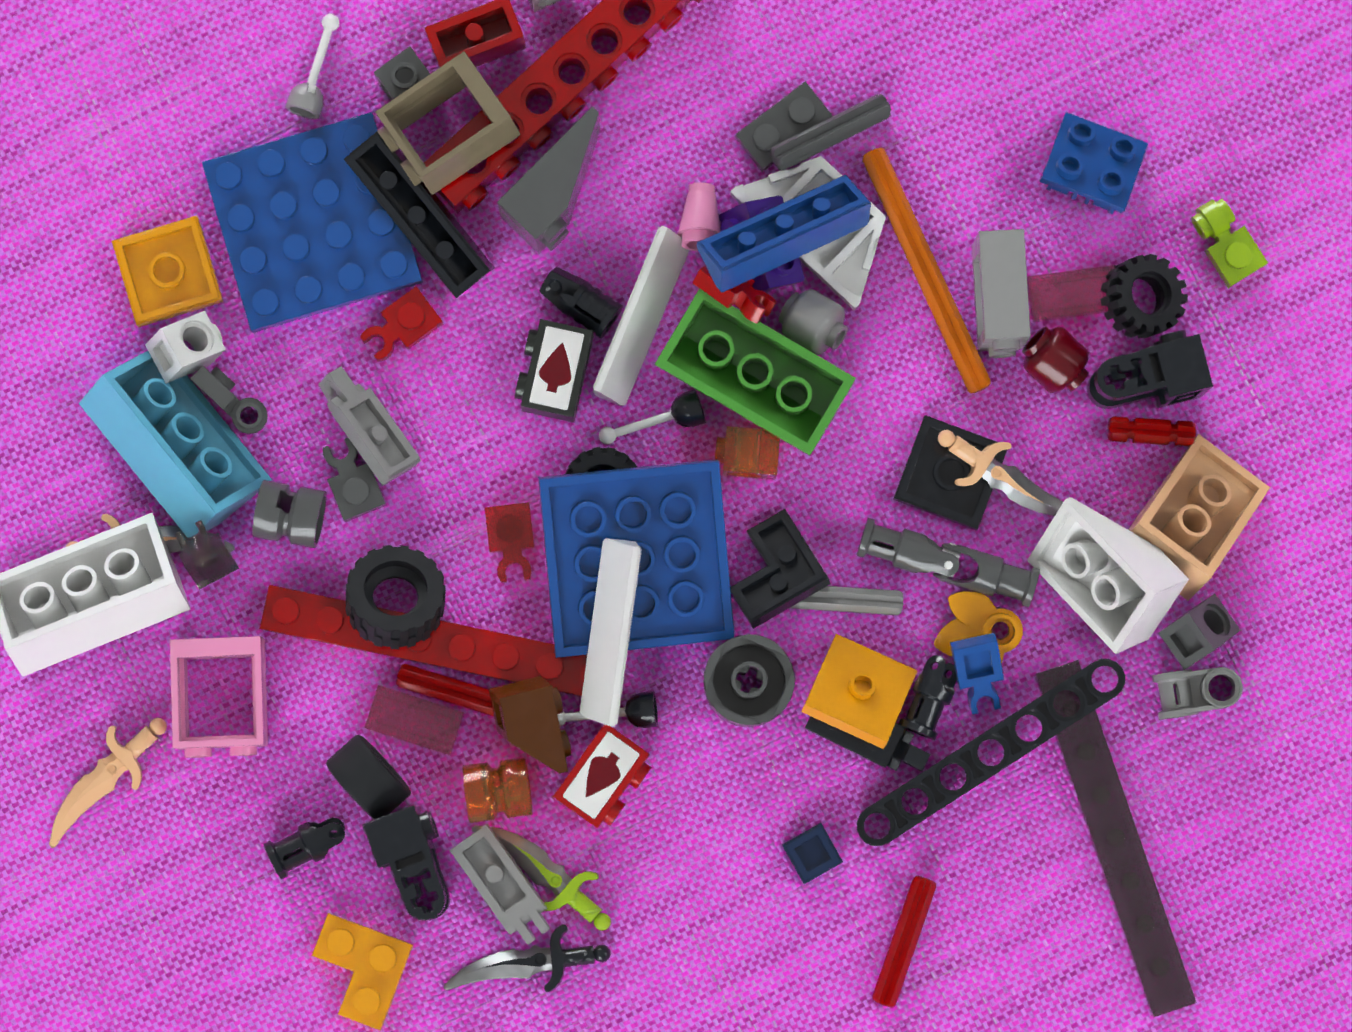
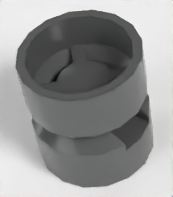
M263 480L255 506L252 528L253 537L279 541L283 536H288L290 544L316 548L324 520L326 491L301 487L297 492H292L289 484Z

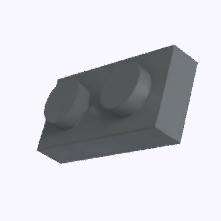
M805 81L735 134V138L763 172L774 164L770 155L771 148L774 145L833 117V115Z

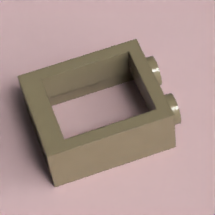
M465 51L375 111L384 125L377 132L392 153L400 148L407 160L400 164L414 186L423 182L431 195L521 135L512 118ZM466 87L491 124L426 167L402 130Z

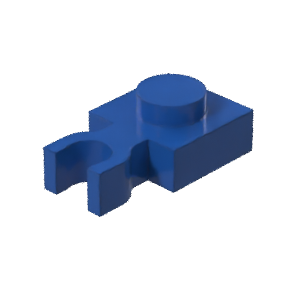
M990 633L950 642L957 683L960 689L969 688L967 698L972 715L978 714L977 701L983 696L991 697L995 710L1001 709L998 693L994 685L991 684L992 682L1004 680L999 646L995 634Z

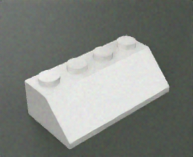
M153 513L0 573V634L6 652L22 677L191 610L180 576Z

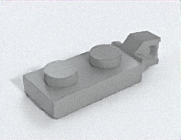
M342 366L328 373L318 384L328 400L327 406L330 412H332V416L382 486L411 470L421 461L420 456L372 389L365 390L360 384L355 386Z

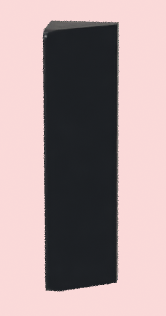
M375 132L344 158L345 162L456 298L494 269L492 263L437 195H431L423 182L414 186L400 165L407 158L399 149L392 153L378 132Z

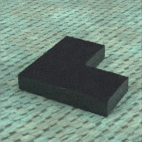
M786 509L747 530L750 540L765 562L766 567L730 587V590L749 624L754 629L830 585V581Z

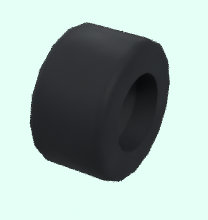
M355 735L326 762L334 778L374 820L389 815L411 795L408 785L401 776L361 735Z

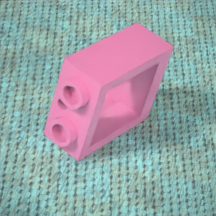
M261 636L170 640L173 749L184 750L185 758L212 757V748H230V756L257 755V747L268 746L265 639ZM251 657L254 734L189 737L187 660Z

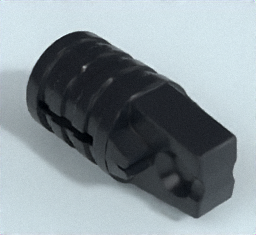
M555 267L550 271L539 290L561 312L569 318H573L578 324H582L585 329L593 330V333L600 339L612 327L623 308L622 304L615 302L613 298L603 294L601 290L594 288L589 282L559 267Z

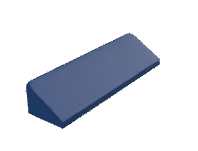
M844 175L697 242V249L716 287L720 292H725L865 227L869 223L871 202L849 177Z

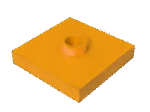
M197 215L112 240L135 323L138 327L224 302L202 226Z
M835 634L801 712L884 749L918 670Z

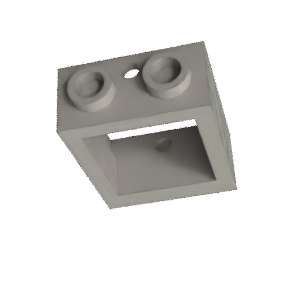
M1024 229L979 231L972 244L978 351H989L990 358L1016 356V350L1022 349L1031 337Z

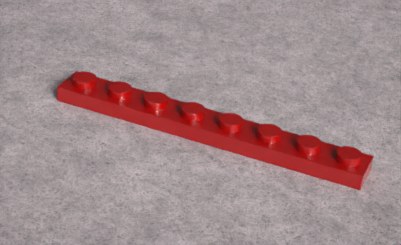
M273 585L268 587L259 628L261 630L509 682H518L541 676L552 685V688L557 687L559 692L582 697L587 655L556 658L554 644L441 620L437 630H433L428 639L424 642L423 640L417 642L415 646L409 648L403 646L399 647V649H391L388 646L379 647L368 639L367 641L360 637L357 629H353L350 624V617L346 614L345 600ZM378 608L380 611L388 615L399 616L406 614L398 611Z

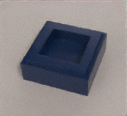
M822 823L782 844L803 884L843 863Z

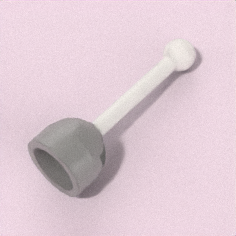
M327 14L322 19L324 31L307 83L296 85L289 94L285 108L295 115L308 119H319L323 107V95L316 86V82L332 32L339 27V19L334 14Z

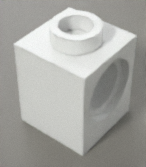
M205 311L160 328L145 344L166 384L196 372L202 366H210L226 350L218 327L211 323ZM183 340L189 342L195 351L190 350Z

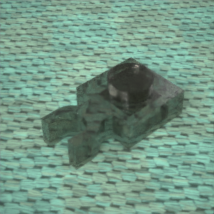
M199 520L195 523L199 530L195 536L186 538L181 531L175 533V536L183 550L178 553L182 563L198 588L201 589L239 569L220 534L216 533L210 537L205 525Z

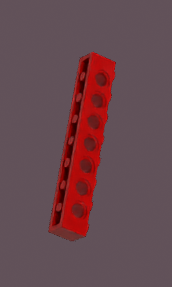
M602 0L497 96L521 135L514 142L505 145L486 158V166L481 172L476 174L466 172L443 187L438 193L457 214L464 207L469 211L474 209L488 195L489 192L485 189L497 177L503 181L513 174L521 165L518 159L530 147L536 151L547 143L554 134L551 130L554 125L563 117L566 121L573 119L586 106L587 103L583 99L595 88L600 92L606 89L618 77L619 73L616 69L628 58L632 62L639 59L652 45L649 39L660 29L664 32L672 29L684 16L681 10L692 0ZM632 7H642L648 11L650 16L643 24L635 25L626 20L625 14ZM601 36L611 37L617 43L616 49L609 54L597 53L592 45ZM572 65L580 67L585 73L580 82L567 84L561 80L560 73L565 67ZM536 95H544L552 101V105L547 112L535 114L527 108L529 100ZM481 110L424 162L425 166L428 167L491 124Z

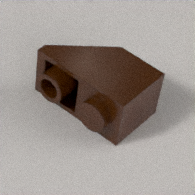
M541 676L490 688L489 693L497 732L509 743L559 774L568 772L566 757L571 756V746L566 731L560 730L557 714L563 713V704L558 688H552V685Z

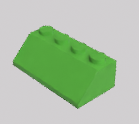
M701 289L698 290L655 362V366L809 456L829 427L856 379L763 323H753L734 306L725 307Z

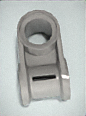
M1218 667L1197 671L1182 670L1152 675L1153 682L1157 683L1162 708V711L1158 713L1159 720L1199 714V712L1223 709L1234 705L1242 694V681L1239 675L1229 668ZM1214 676L1227 678L1232 686V693L1226 701H1218L1210 695L1208 690L1209 683ZM1173 685H1175L1178 705L1176 704Z

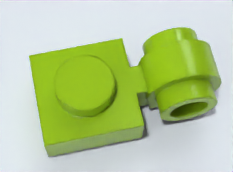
M1221 198L1215 202L1211 199L1196 209V214L1191 217L1192 224L1204 240L1209 237L1216 240L1217 243L1204 252L1227 288L1232 287L1268 264L1245 226L1231 234L1229 231L1230 224L1235 221V216L1225 200Z

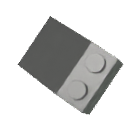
M593 106L497 201L501 218L538 254L545 247L552 251L569 234L566 227L571 221L600 133L599 112Z

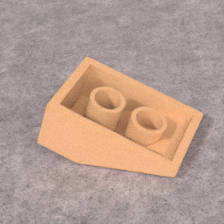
M1198 434L1194 444L1187 448L1128 530L1160 548L1189 578L1179 594L1189 601L1211 579L1270 487Z

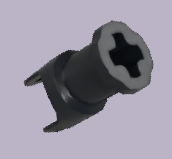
M937 655L927 660L922 673L918 676L912 690L915 692V696L906 718L900 719L899 726L925 738L936 739V725L944 706L950 705L955 691L954 686L957 679L954 664H946L944 658ZM937 662L938 668L933 670L932 665ZM948 671L952 672L950 678H946V673Z
M334 817L319 824L316 822H306L298 826V832L276 843L271 841L264 843L267 855L280 879L288 877V871L310 860L318 862L324 859L328 849L343 841L345 826L340 819Z

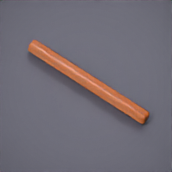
M882 147L873 149L863 155V164L968 392H979L991 384L990 377L885 149Z

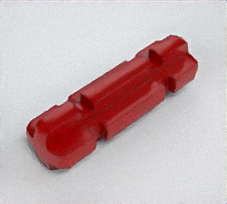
M1113 416L1108 421L1107 435L1108 440L1114 442H1126L1128 439H1132V443L1168 445L1170 442H1174L1175 446H1190L1195 442L1196 426L1192 421L1177 420L1176 424H1171V420L1135 418L1133 421H1129V417Z

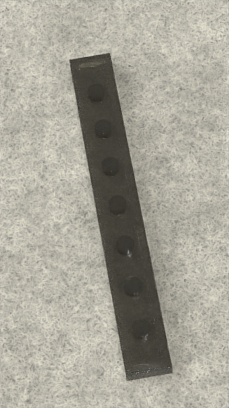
M1076 660L1035 674L1041 696L1082 670L1079 661ZM1064 690L1055 696L1053 706L1059 715L1070 717L1078 712L1080 701L1074 692ZM1096 710L1055 735L1151 1016L1156 1017L1195 1004L1196 1000Z

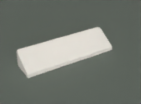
M665 226L658 227L593 385L595 396L619 406H625L689 253V250L681 245L682 237Z
M606 538L602 542L580 714L599 723L615 726V724H618L641 548L635 541Z

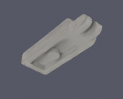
M489 824L484 825L450 850L510 935L518 931L529 945L536 938L527 926L528 922L532 920L542 934L551 929L541 914L547 909V906Z

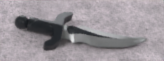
M561 925L552 933L550 948H540L534 945L525 951L510 949L480 958L455 974L444 984V989L450 990L461 985L490 979H529L538 972L548 970L552 971V977L544 989L547 993H550L561 983L565 967L595 964V960L603 963L610 958L611 952L606 945H598L595 949L593 946L562 949L561 939L568 931L566 925Z

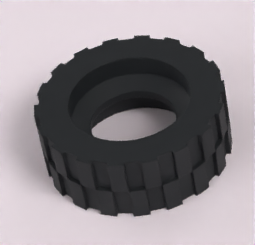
M392 545L383 546L382 549H373L367 552L364 558L360 557L355 562V568L350 570L348 583L346 584V614L350 617V624L353 629H357L360 633V637L366 641L368 639L374 642V645L379 647L388 646L391 649H399V647L403 646L408 648L415 646L421 640L424 642L430 637V633L433 630H437L440 625V617H443L446 585H443L444 576L441 571H438L437 564L433 559H428L418 549L416 551L409 549V546L400 545V547H392ZM387 579H403L414 586L417 591L418 600L410 612L393 616L385 614L377 608L373 600L374 590L381 582Z

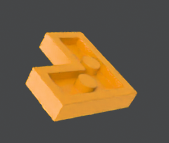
M328 913L312 956L354 972L338 1015L382 1030L413 944Z

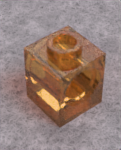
M727 426L726 437H717L715 459L719 461V464H723L722 475L776 480L780 438L764 429Z

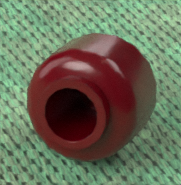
M1043 327L1023 348L1022 352L1026 355L1023 362L1024 369L1050 393L1059 392L1064 388L1073 391L1089 374L1085 369L1089 359L1088 350L1063 327H1056L1051 330Z

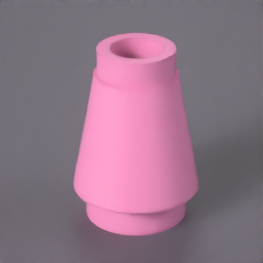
M704 182L689 185L678 230V235L682 237V247L687 250L698 251L697 242L721 232L715 186Z

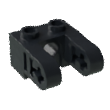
M1185 330L1160 336V341L1153 343L1151 347L1106 360L1088 381L1087 394L1089 399L1097 407L1111 409L1155 398L1157 408L1201 398L1213 387L1200 334L1187 337ZM1130 372V379L1126 380L1121 388L1117 390L1113 384L1106 385L1104 381L1106 377L1109 378L1111 383L1123 381L1127 378L1125 373Z
M412 805L362 824L378 868L390 866L407 912L419 920H430L442 916L449 907L450 893L441 872L436 849L432 839L439 837V833L431 812H421L420 806ZM430 871L431 879H422L427 892H436L438 895V899L432 902L433 910L431 912L427 906L419 907L417 904V899L423 896V892L419 882L409 885L408 877L422 876Z

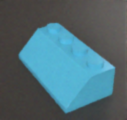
M149 351L103 374L78 403L190 542L222 523L259 493L263 480L272 481L270 476L191 379L186 375L166 384Z

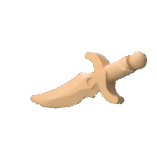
M154 718L151 720L149 727L145 726L125 746L121 745L116 739V726L112 725L108 728L106 742L112 753L104 759H99L95 769L89 774L83 775L63 801L53 823L49 842L51 848L57 846L66 831L86 810L114 790L118 778L125 771L129 770L131 773L132 789L137 790L140 787L142 770L137 758L158 739V735L165 733L167 729L165 720Z

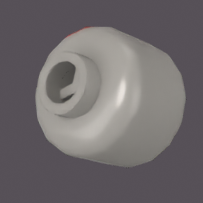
M813 289L806 290L801 294L797 292L792 294L779 315L783 336L816 355L824 353L829 347L833 350L837 349L844 340L848 327L843 324L845 319L844 308Z

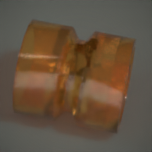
M525 757L501 760L497 768H492L487 762L462 766L465 799L470 823L495 820L500 812H503L507 818L533 815L530 782Z

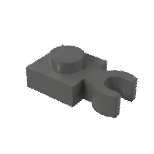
M345 438L349 451L343 459L334 458L329 446L323 447V456L326 462L331 467L337 469L339 475L327 480L345 522L387 506L375 475L367 463L359 467L356 466L355 462L358 458V451L349 438Z

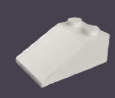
M1072 497L1064 500L1027 559L1034 568L1040 569V575L1115 654L1149 640L1189 580L1160 548Z

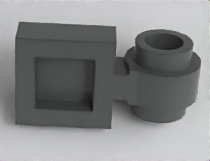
M202 366L190 378L232 418L233 424L240 432L254 434L261 431L266 425L268 414L263 403L254 398L239 400L230 392L236 384L218 367L209 372ZM254 408L258 412V419L255 423L246 424L241 420V413L244 409Z

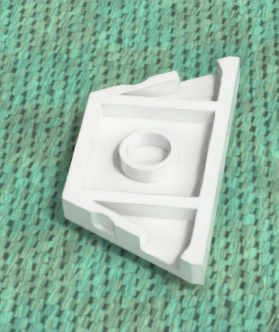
M820 156L803 162L800 166L769 174L764 179L744 186L743 184L736 186L730 191V195L739 204L774 196H781L785 203L842 175ZM872 203L869 223L865 227L799 257L804 265L854 311L859 307L886 218Z

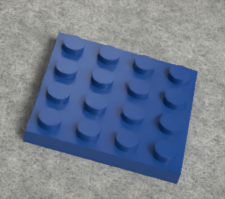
M372 112L202 162L252 333L423 283L411 242L344 160L346 156L378 131Z
M717 459L538 477L556 658L587 655L602 542L606 538L635 541L641 548L628 650L721 641L735 637L720 465Z

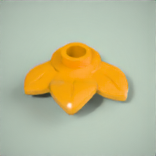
M962 591L951 594L948 597L950 608L956 619L947 623L934 640V646L938 650L953 657L950 642L990 634L995 623L1004 622L1008 626V633L1003 638H997L1002 664L1004 654L1013 650L1020 643L1023 635V626L1019 617L1014 612L1005 608H995L986 595L974 591Z

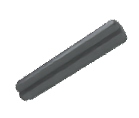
M877 94L774 145L771 148V158L779 170H786L888 119L891 112L890 104L884 95Z

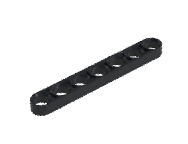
M1100 659L1091 663L866 808L860 814L857 821V831L860 838L872 846H882L891 842L1113 699L1122 691L1125 685V673L1122 667L1110 659ZM1108 666L1116 672L1118 683L1112 691L1100 692L1093 686L1092 674L1098 667ZM1064 690L1074 692L1080 701L1078 712L1070 717L1059 715L1053 706L1055 696ZM1033 715L1040 720L1042 732L1036 740L1024 741L1018 737L1015 731L1016 723L1022 716ZM988 739L998 741L1004 749L1002 761L994 766H987L978 758L979 745ZM957 764L965 770L966 781L960 789L948 790L941 784L940 772L946 765ZM912 788L923 790L928 797L926 810L918 815L907 813L902 806L904 793ZM882 813L889 819L890 831L884 838L873 839L866 834L864 822L870 814Z

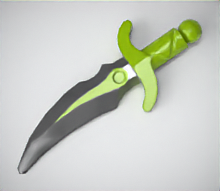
M475 825L472 827V831L475 833L483 826ZM491 827L514 861L527 873L536 885L547 887L557 896L553 901L544 902L547 906L545 911L559 909L568 903L589 923L593 922L596 929L604 931L610 927L611 919L609 915L600 913L602 909L579 890L583 882L597 880L599 878L598 873L585 871L572 879L565 872L563 865H557L552 862L548 854L533 842L518 834L501 828Z

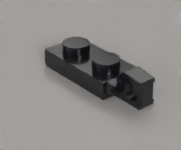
M811 716L804 728L883 768L887 766L897 771L901 762L919 771H923L930 757L929 753L910 744L914 734L904 730L905 728L895 723L884 749Z

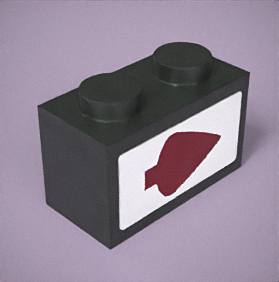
M540 319L538 330H529L524 355L532 356L528 373L520 372L515 391V398L522 400L521 409L523 412L575 422L594 338L593 330Z

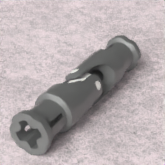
M871 518L867 519L857 552L859 557L863 558L867 554L891 561L893 567L912 573L934 572L933 576L940 581L988 596H993L997 593L1021 600L1022 606L1025 607L1030 606L1040 574V569L1033 567L1030 571L1004 563V558L961 545L944 543L941 547L924 534L908 529L899 532L876 525L875 520ZM961 553L970 556L978 564L977 571L970 578H954V574L959 569Z

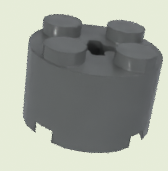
M748 634L731 638L715 649L707 662L703 685L709 705L720 718L736 726L756 727L772 721L785 709L794 691L795 677L787 654L777 643L760 635ZM751 669L757 672L756 680L761 683L760 689L752 687L749 693H745L740 690L742 683L736 680V676L738 674L746 675L748 670Z

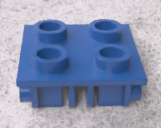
M1065 112L1039 182L1046 184V190L1049 191L1053 189L1066 195L1069 191L1073 192L1071 196L1073 200L1076 199L1077 195L1084 196L1083 204L1086 205L1092 199V205L1106 209L1110 214H1113L1114 211L1123 213L1127 207L1148 143Z

